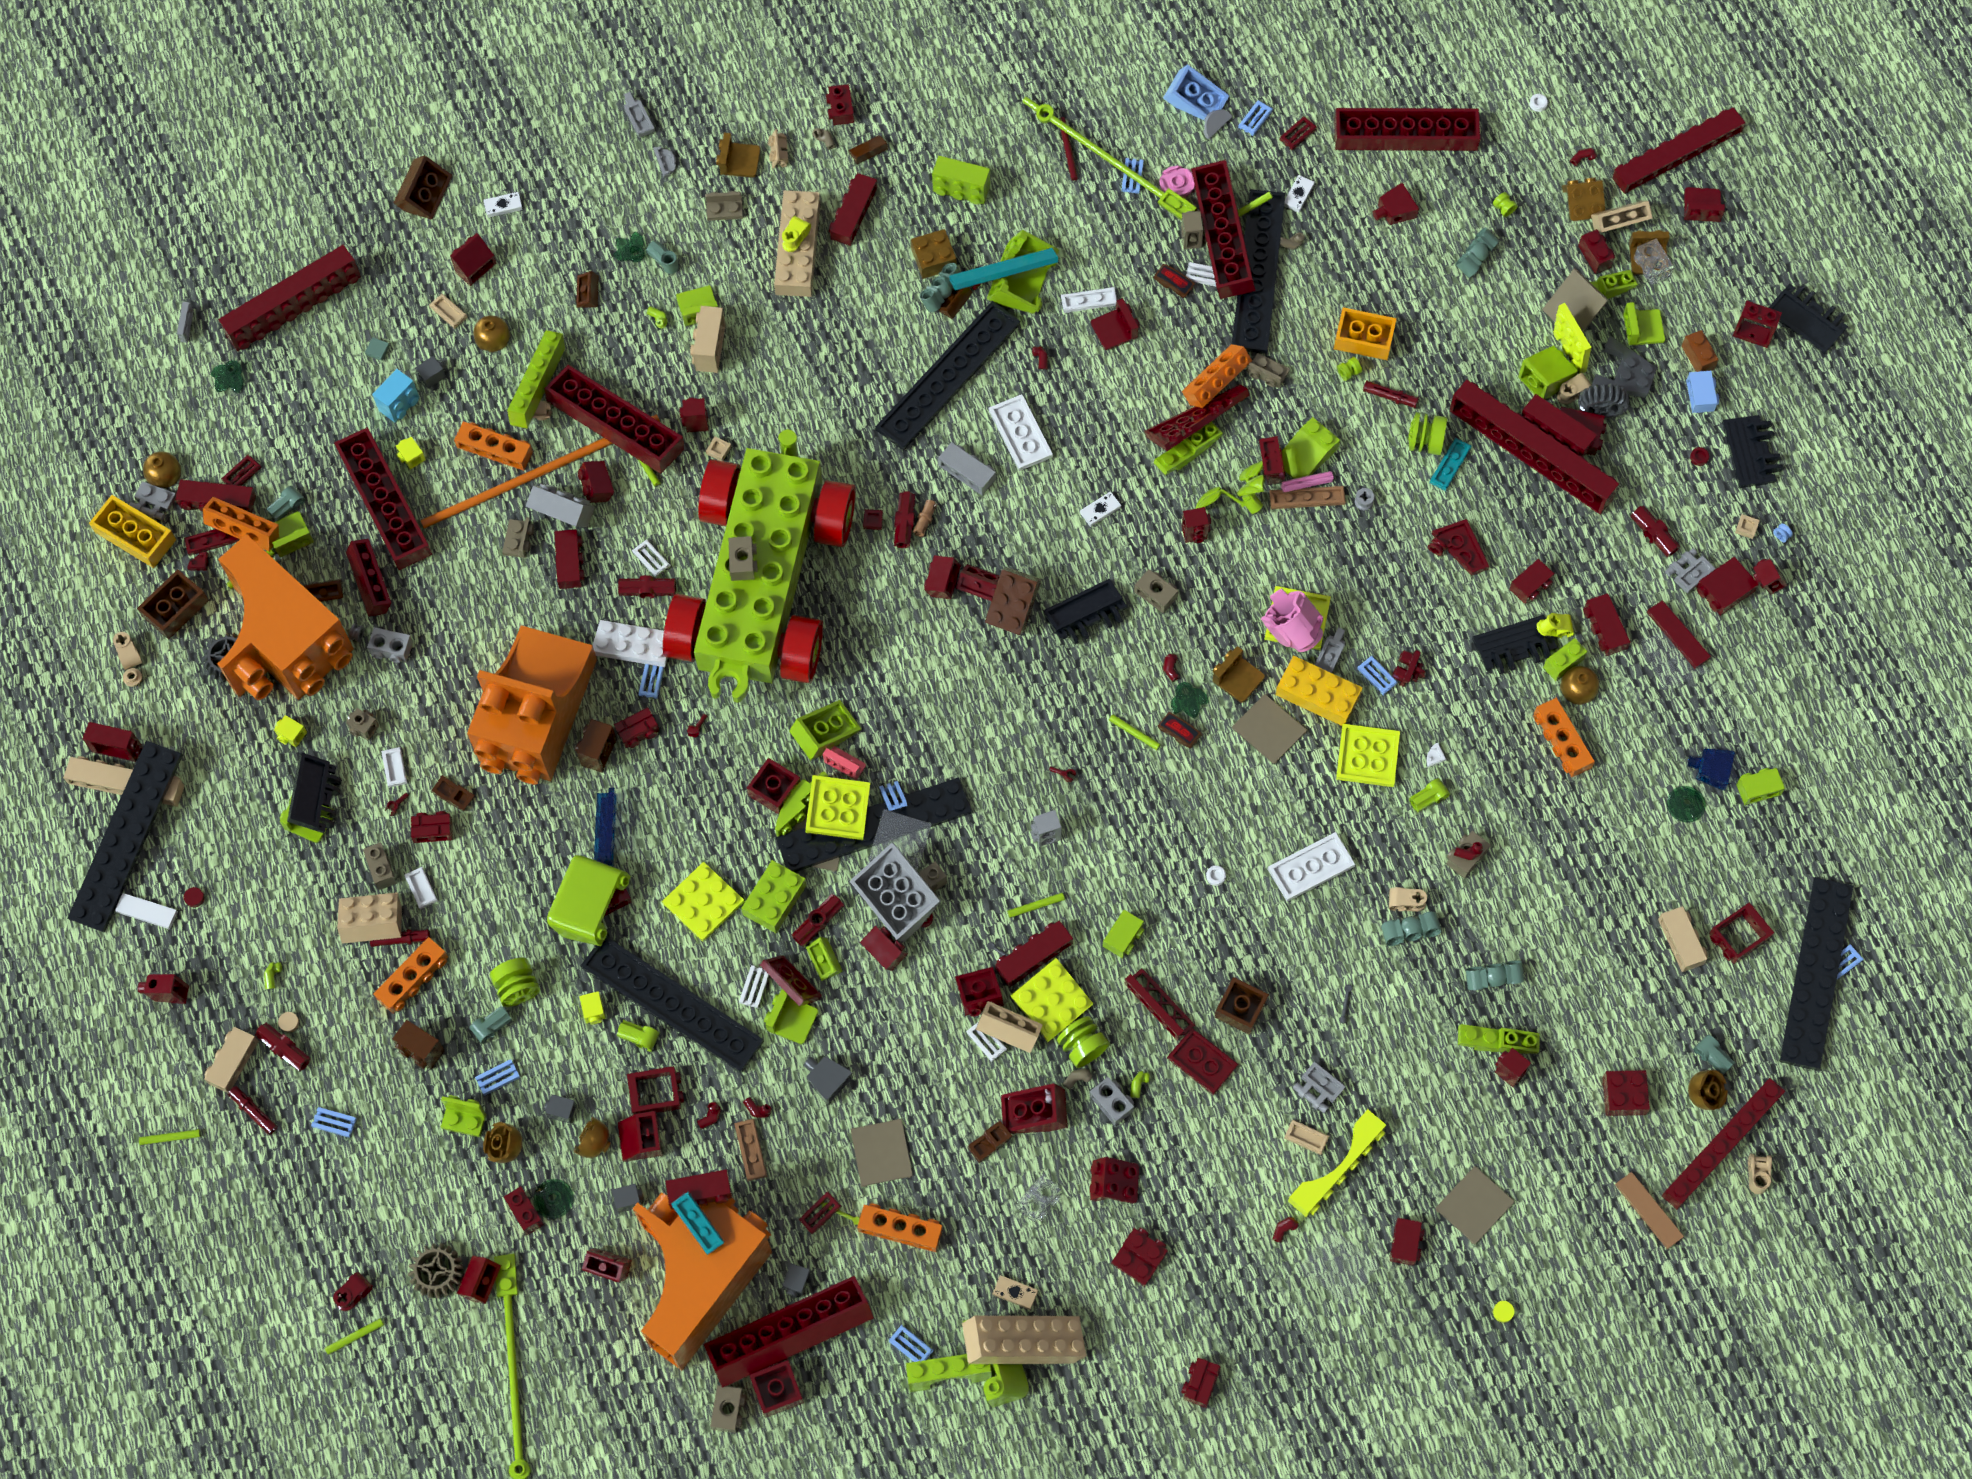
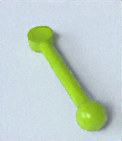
M824 1202V1203L822 1204V1208H823L828 1202ZM840 1210L836 1212L853 1221L855 1225H858L859 1217H853Z

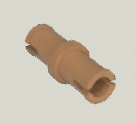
M926 500L913 530L916 536L923 537L925 535L928 524L932 522V515L937 507L935 501Z

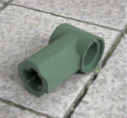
M658 240L652 241L648 245L646 252L663 267L666 273H676L679 269L676 254L665 248Z
M288 486L282 491L281 497L271 504L266 511L275 521H278L291 510H297L299 505H303L305 498L293 486Z
M500 1006L485 1018L481 1017L470 1025V1030L479 1042L484 1044L488 1038H493L495 1032L512 1021L506 1010Z
M1706 1035L1693 1048L1696 1055L1699 1054L1703 1061H1708L1722 1075L1735 1064L1720 1048L1718 1041L1711 1035Z

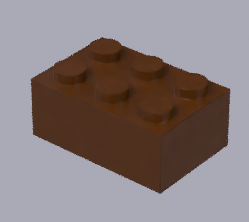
M1009 567L1003 568L985 623L1017 635L1023 634L1042 579Z
M177 569L137 610L148 623L169 640L209 599L202 589Z

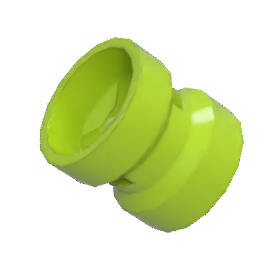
M1507 192L1501 193L1493 201L1495 208L1500 209L1504 217H1508L1518 208L1517 203L1510 200Z
M1355 357L1348 359L1346 363L1337 365L1338 373L1344 381L1351 379L1353 375L1362 373V367Z

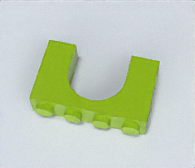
M967 1354L905 1363L910 1392L930 1390L931 1384L948 1379L969 1378L971 1383H977L992 1377L990 1364H968Z

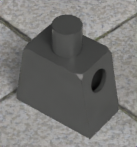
M809 1057L803 1065L810 1071L806 1077L807 1082L827 1105L853 1078L850 1070L827 1057H824L819 1063L812 1057Z

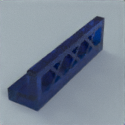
M609 788L608 793H597L594 860L614 867L617 806L615 788Z

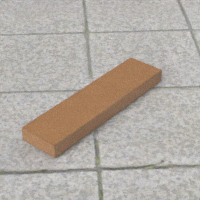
M1344 486L1302 488L1289 492H1283L1282 490L1269 491L1271 509L1345 505L1346 503Z
M1632 1172L1615 1184L1667 1250L1684 1237Z

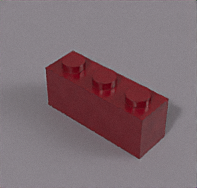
M577 529L554 531L559 589L582 587V581H585L584 569L581 570V564H584L583 552L580 553V547H583L582 536L578 535Z
M1609 594L1587 600L1583 612L1585 617L1589 618L1592 623L1591 630L1593 634L1598 636L1600 650L1604 651L1606 656L1627 650L1631 642Z
M727 1169L665 1181L671 1210L674 1209L671 1203L687 1191H689L699 1207L707 1206V1203L715 1201L716 1203H725L728 1199L732 1198Z

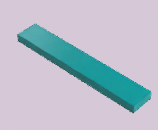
M1053 248L953 274L949 276L953 288L959 290L1058 263L1059 261Z

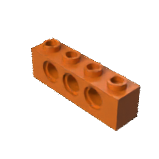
M1231 344L1182 390L1188 403L1191 406L1203 408L1252 362L1251 357L1243 346Z
M463 421L454 439L457 448L523 471L533 453L532 447L527 441L513 439L508 434L501 435L490 428H481L473 422L467 423Z
M212 497L203 508L204 524L238 539L247 534L262 549L269 552L274 547L272 542L279 538V524L215 497Z
M1557 697L1537 706L1533 715L1537 725L1542 726L1545 739L1552 743L1555 756L1561 758L1564 771L1569 773L1571 777H1574L1591 769L1595 761ZM1549 720L1556 721L1557 725L1550 724ZM1558 736H1564L1567 740L1561 741ZM1568 752L1575 753L1576 757L1569 756Z
M428 937L373 995L392 1014L402 1010L406 1004L405 1001L410 996L414 997L419 992V987L424 982L427 983L432 979L434 971L437 968H442L447 963V953ZM424 960H431L427 966H422ZM411 974H417L415 979L408 980ZM397 988H403L400 994H394Z
M870 1203L869 1206L864 1204L857 1226L858 1232L937 1252L943 1230L939 1221L934 1219L925 1221L915 1214H908L906 1216L900 1214L901 1212L896 1209L890 1208L887 1211L881 1209V1206ZM880 1217L887 1220L882 1226L875 1223ZM898 1223L906 1224V1228L902 1231L896 1230L895 1226ZM917 1228H924L926 1233L922 1236H917L915 1230Z

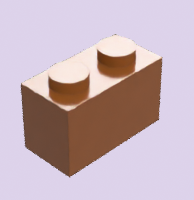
M1700 330L1685 336L1682 348L1695 371L1715 370L1719 359L1703 331Z

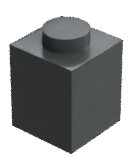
M434 356L415 367L418 377L427 388H430L446 377L444 364L440 360L437 361Z
M552 1094L550 1100L547 1099L544 1111H546L545 1113L548 1118L571 1124L577 1104L575 1100Z
M636 1184L612 1189L618 1213L632 1210L637 1202L641 1204V1201L644 1200L642 1189H638Z
M790 1263L782 1285L787 1295L796 1298L798 1295L803 1296L811 1274L810 1269Z

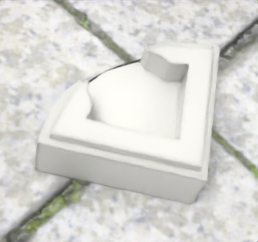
M1439 743L1434 744L1428 752L1426 758L1428 768L1446 761Z

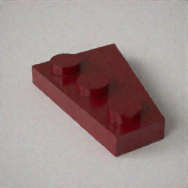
M1467 519L1432 531L1431 534L1446 544V550L1471 576L1489 570V564Z

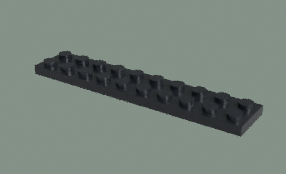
M1250 189L1248 204L1269 191ZM1270 191L1273 196L1272 199L1247 212L1244 240L1256 291L1237 295L1232 345L1243 346L1247 352L1264 354L1268 352L1286 194Z
M992 301L875 426V430L904 451L1020 326V320Z
M146 740L67 919L103 933L105 932L183 757L182 753Z
M959 777L904 795L907 806L889 811L885 802L867 807L863 840L805 833L806 828L787 833L785 836L776 837L785 867L793 872H797L972 814ZM897 797L898 802L901 803L900 797ZM893 799L889 800L891 806L895 805Z
M1816 877L1813 879L1779 1062L1820 1071L1854 885Z
M608 937L604 939L602 946L595 945L580 965L583 970L740 1073L743 1072L764 1043V1039Z

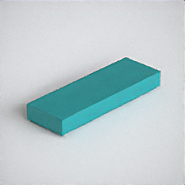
M1455 438L1429 483L1446 491L1472 446Z
M689 1191L671 1203L707 1255L725 1243Z

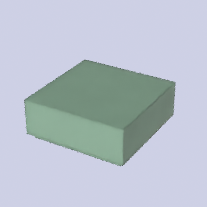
M372 337L365 354L383 361L390 344Z

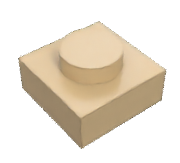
M714 437L706 450V454L719 461H723L731 449V444Z
M1741 514L1735 533L1753 539L1760 520Z

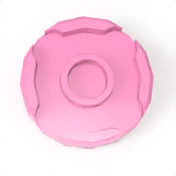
M1172 166L1164 170L1159 181L1163 192H1166L1169 188L1182 198L1189 196L1195 186L1192 172L1187 168H1181V166Z

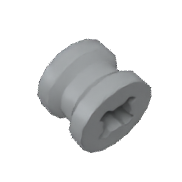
M1362 488L1356 493L1355 505L1360 510H1369L1373 506L1374 493L1368 488Z

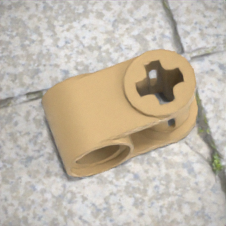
M1579 373L1561 385L1557 399L1561 404H1570L1579 399L1580 392L1585 388H1589L1592 384L1583 373Z
M126 632L115 634L113 643L124 670L142 664L143 662L130 636Z
M1394 887L1389 890V910L1391 911L1398 909V911L1419 912L1426 906L1427 894L1421 889Z
M1749 1154V1188L1754 1194H1763L1771 1184V1155L1760 1157ZM1755 1180H1761L1764 1186L1757 1185Z

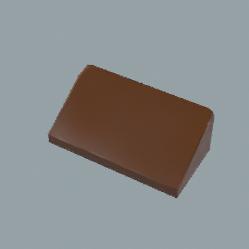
M878 135L848 150L855 163L859 164L888 150V144Z
M593 271L577 276L576 308L598 307L599 276Z
M969 287L959 290L953 288L952 294L944 299L945 302L942 303L937 311L953 319L973 292Z
M341 578L303 585L320 602L344 598Z

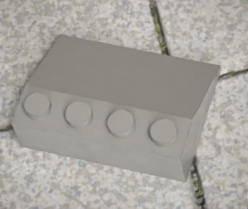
M893 842L850 880V883L898 941L905 942L913 935L941 902Z

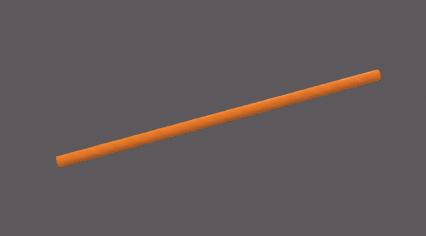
M657 414L651 416L652 418L660 422V419ZM602 438L420 520L421 524L425 529L613 443Z

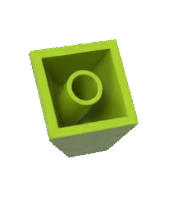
M1553 345L1524 359L1518 378L1534 395L1537 394L1547 400L1560 391V387L1564 382L1576 376L1578 370L1572 362L1565 358L1564 353Z

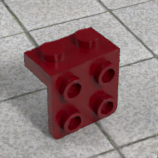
M1685 188L1684 220L1721 222L1725 205L1721 204V191L1719 189Z
M1123 298L1116 300V310L1091 320V326L1104 350L1112 349L1138 338L1140 324L1137 318H1133L1132 309L1129 303H1125Z
M1110 1157L1093 1160L1091 1166V1185L1089 1188L1091 1201L1112 1199L1130 1204L1137 1202L1138 1164Z

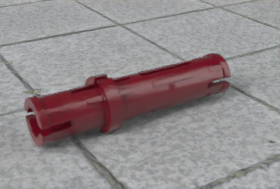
M1366 380L1363 392L1414 409L1419 400V397L1406 394L1403 390L1397 391Z
M407 929L406 932H401L400 938L371 940L370 946L405 943L413 945L415 942H424L428 937L430 938V930L412 931Z
M238 1086L233 1087L228 1092V1096L237 1103L239 1109L245 1111L268 1136L277 1130L278 1126Z

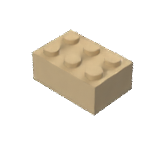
M701 306L700 313L697 312L696 314L697 329L694 328L693 331L695 343L691 345L690 349L692 364H695L696 371L718 373L726 327L723 308Z
M398 892L339 899L337 929L342 944L401 937L402 906Z

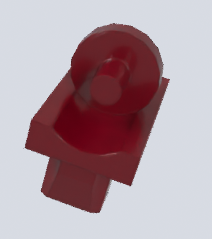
M1403 650L1400 654L1398 661L1407 666L1404 669L1397 665L1392 674V677L1400 681V686L1405 687L1406 683L1410 682L1412 675V681L1417 682L1418 678L1425 677L1426 672L1422 669L1423 664L1418 663L1417 667H1415L1421 652L1415 650L1414 653Z

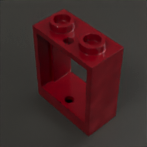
M1746 301L1733 337L1768 348L1782 312ZM1744 319H1748V320H1751V321H1754V322H1757V323H1760V324L1769 326L1770 329H1768V328H1766V327H1763V326H1760V325H1757V324H1754V323H1751V322H1748V321H1745Z
M1278 436L1259 439L1267 484L1273 485L1286 481Z
M88 722L82 738L92 753L136 762L143 749L142 744L132 731Z
M1749 902L1714 926L1709 934L1711 941L1723 950L1724 957L1735 964L1770 940L1774 935V931ZM1743 916L1760 939L1737 954L1720 931Z
M674 1066L627 1074L633 1115L652 1111L661 1113L681 1109V1103H684L683 1091H679L678 1084L682 1083L680 1072H676ZM671 1075L674 1100L641 1106L637 1081Z

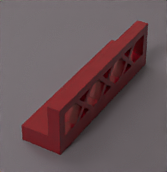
M967 564L960 572L956 589L992 601L1000 576Z
M1143 968L1133 976L1130 974L1125 978L1124 984L1177 1041L1187 1034L1191 1028L1195 1027V1024ZM1140 975H1143L1147 980V987H1143L1136 980ZM1149 991H1158L1160 1001H1156L1149 994ZM1162 1005H1171L1174 1009V1015L1170 1016L1162 1008ZM1175 1019L1184 1020L1189 1026L1183 1030L1175 1022Z

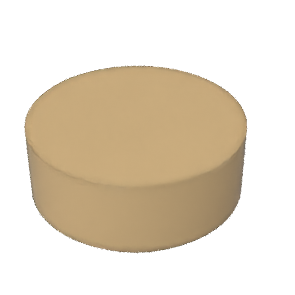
M285 1012L279 1017L278 1025L284 1032L291 1033L298 1028L299 1019L294 1013Z

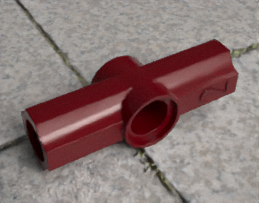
M910 491L899 493L898 511L895 513L896 529L894 535V546L898 548L910 547L912 529H914L913 521H915L914 507L916 499L915 494Z
M1644 505L1638 507L1631 514L1630 517L1643 530L1644 537H1648L1650 543H1655L1666 557L1673 555L1680 549V545L1668 533L1666 524L1662 520L1656 519Z
M643 575L639 579H619L618 594L619 596H639L643 599L645 597L652 599L655 596H674L676 594V579H656L650 575Z
M831 894L817 909L810 912L809 917L791 934V937L800 946L805 947L819 931L825 929L827 923L844 907V904L836 895ZM818 917L823 919L822 922L818 924L813 922V920Z
M267 1022L257 1029L255 1036L266 1044L275 1055L277 1054L281 1060L287 1061L299 1072L309 1065L311 1058L296 1047V1044L286 1035H281Z

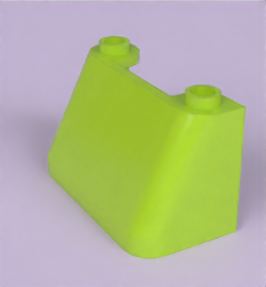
M1022 229L1009 240L1000 262L1053 248L1058 255L1059 249ZM1057 263L993 280L987 300L1031 314L1038 312L1043 304L1039 293L1046 273L1051 266L1054 267Z
M575 855L568 866L547 916L548 925L566 939L602 946L607 936L606 927L602 923L603 917L615 889L624 890L628 886L631 876L623 870L585 856Z
M993 1364L997 1376L987 1379L983 1386L989 1405L994 1408L1026 1397L1029 1392V1385L1023 1365Z

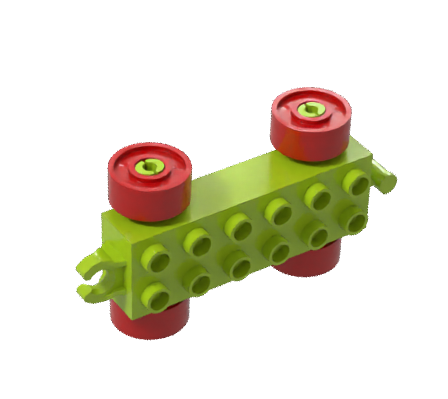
M783 430L778 436L781 454L746 448L742 467L740 464L711 459L704 472L699 496V521L726 526L707 602L704 598L676 593L673 596L665 621L663 655L667 658L689 662L696 660L698 670L710 672L708 687L714 699L720 697V682L725 677H733L737 680V687L732 691L733 701L736 703L741 702L746 697L750 686L749 680L773 684L779 658H781L780 676L782 679L811 684L816 673L823 638V621L792 615L788 627L787 623L812 522L815 523V543L844 548L853 521L856 487L853 484L826 480L821 490L823 479L820 461L799 457L797 436L792 430ZM752 536V542L757 545V555H754V561H757L758 572H754V579L731 581L728 538ZM743 556L739 560H746L748 557Z

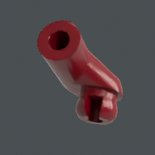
M1593 148L1582 149L1570 159V163L1577 166L1583 158L1588 157V160L1591 161L1597 157V154Z
M1034 346L1032 348V355L1039 356L1038 369L1047 370V352L1042 346Z
M1168 654L1164 658L1163 671L1172 682L1180 678L1174 669V665L1178 661L1176 654Z
M1474 842L1473 846L1468 849L1456 846L1454 856L1473 860L1482 854L1483 845L1480 842Z
M751 1097L743 1101V1104L753 1117L767 1118L770 1116L772 1111L770 1105L758 1106Z
M717 1102L709 1103L707 1116L697 1120L700 1129H704L718 1121L721 1109Z
M1287 1217L1278 1222L1272 1240L1282 1243L1284 1233L1288 1230H1296L1299 1226L1298 1221L1293 1217Z

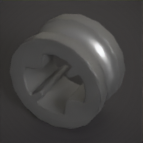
M353 624L349 632V639H356V642H360L364 635L365 627L362 625L358 627L357 624Z

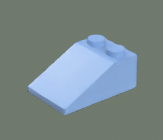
M1186 65L1178 71L1163 99L1174 107L1204 120L1208 113L1213 110H1222L1229 95L1191 66Z

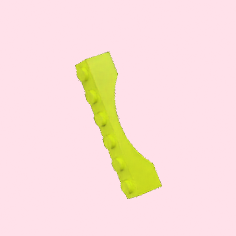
M1367 1109L1354 1124L1351 1148L1343 1162L1334 1171L1322 1178L1302 1182L1289 1197L1288 1202L1306 1218L1309 1214L1314 1215L1321 1207L1319 1203L1322 1199L1328 1200L1334 1192L1332 1188L1336 1184L1340 1186L1347 1178L1346 1172L1349 1169L1353 1171L1360 1163L1358 1159L1362 1154L1367 1156L1373 1148L1371 1144L1375 1140L1379 1142L1386 1134L1384 1132L1386 1124Z

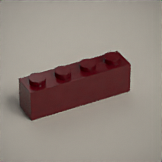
M857 173L855 178L851 179L849 191L844 194L842 199L843 204L836 211V219L829 226L828 232L830 233L831 240L849 246L852 245L878 188L877 179Z
M1537 394L1533 396L1522 411L1521 415L1527 421L1536 424L1540 430L1552 435L1559 443L1567 445L1577 455L1584 457L1595 443L1596 433Z
M180 479L175 500L179 507L184 510L194 508L203 512L204 506L212 497H215L253 513L256 493L253 487Z
M369 538L351 541L346 554L368 617L386 614L391 605V600Z
M1060 920L1056 923H1049L1043 932L1033 934L1027 943L1017 945L1008 956L1003 955L996 961L995 969L1009 988L1073 944V937Z

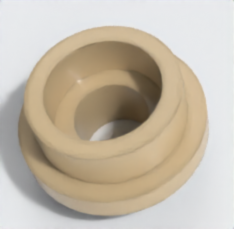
M128 669L123 674V681L127 686H137L142 681V674L138 669ZM131 675H135L133 679H129Z

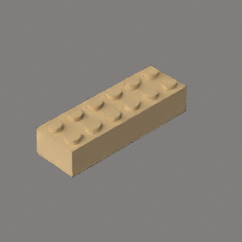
M783 191L774 281L776 295L812 297L821 203L819 192ZM793 216L811 223V230L798 249L794 252L785 251L782 244V233L789 225Z
M973 1316L962 1323L968 1364H1074L1086 1357L1079 1316Z

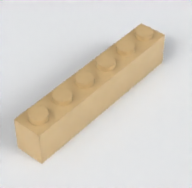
M78 756V758L70 757L63 778L71 785L122 795L134 768L128 769L120 764L108 765L101 760H96V762L89 761L88 758ZM173 777L162 804L178 807L184 789V784L179 777Z

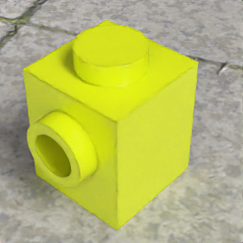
M412 436L408 439H403L396 445L398 450L396 456L401 463L405 462L410 470L426 460L422 450Z
M286 715L276 723L274 729L278 736L277 739L285 745L289 743L294 747H297L307 734L303 725Z

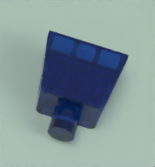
M1705 748L1702 750L1700 758L1689 755L1686 766L1697 769L1695 779L1725 791L1729 783L1735 751Z

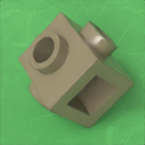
M356 708L354 712L349 714L346 722L349 732L357 738L361 736L369 741L379 727L377 720L373 718V714L365 709L362 711Z

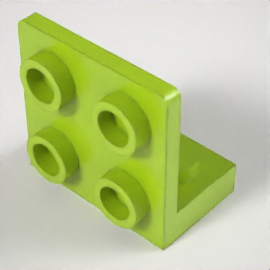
M710 285L676 294L685 326L696 324L697 312L700 313L701 306L718 307Z
M1634 302L1626 303L1623 317L1628 346L1664 343L1665 336L1660 310L1638 311V309H1635Z
M299 511L274 522L279 524V538L272 542L280 558L314 543Z
M448 1095V1097L442 1096L441 1101L446 1110L441 1129L480 1137L487 1114L479 1102L468 1099L467 1102L462 1101L459 1097Z

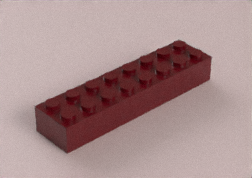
M1336 108L1334 116L1335 150L1478 151L1480 143L1479 108Z
M1226 159L1191 168L1220 300L1256 291Z
M341 245L218 320L226 337L238 352L248 348L254 341L263 339L269 332L278 330L284 323L293 321L299 314L310 311L312 306L317 303L325 302L332 294L340 293L347 285L356 283L361 278L354 258L346 247Z
M567 365L544 388L548 403H551V405L660 474L684 450L683 436L570 365Z
M368 427L334 442L398 571L433 555Z
M854 1275L704 1344V1347L723 1388L750 1374L756 1373L872 1320L874 1317Z

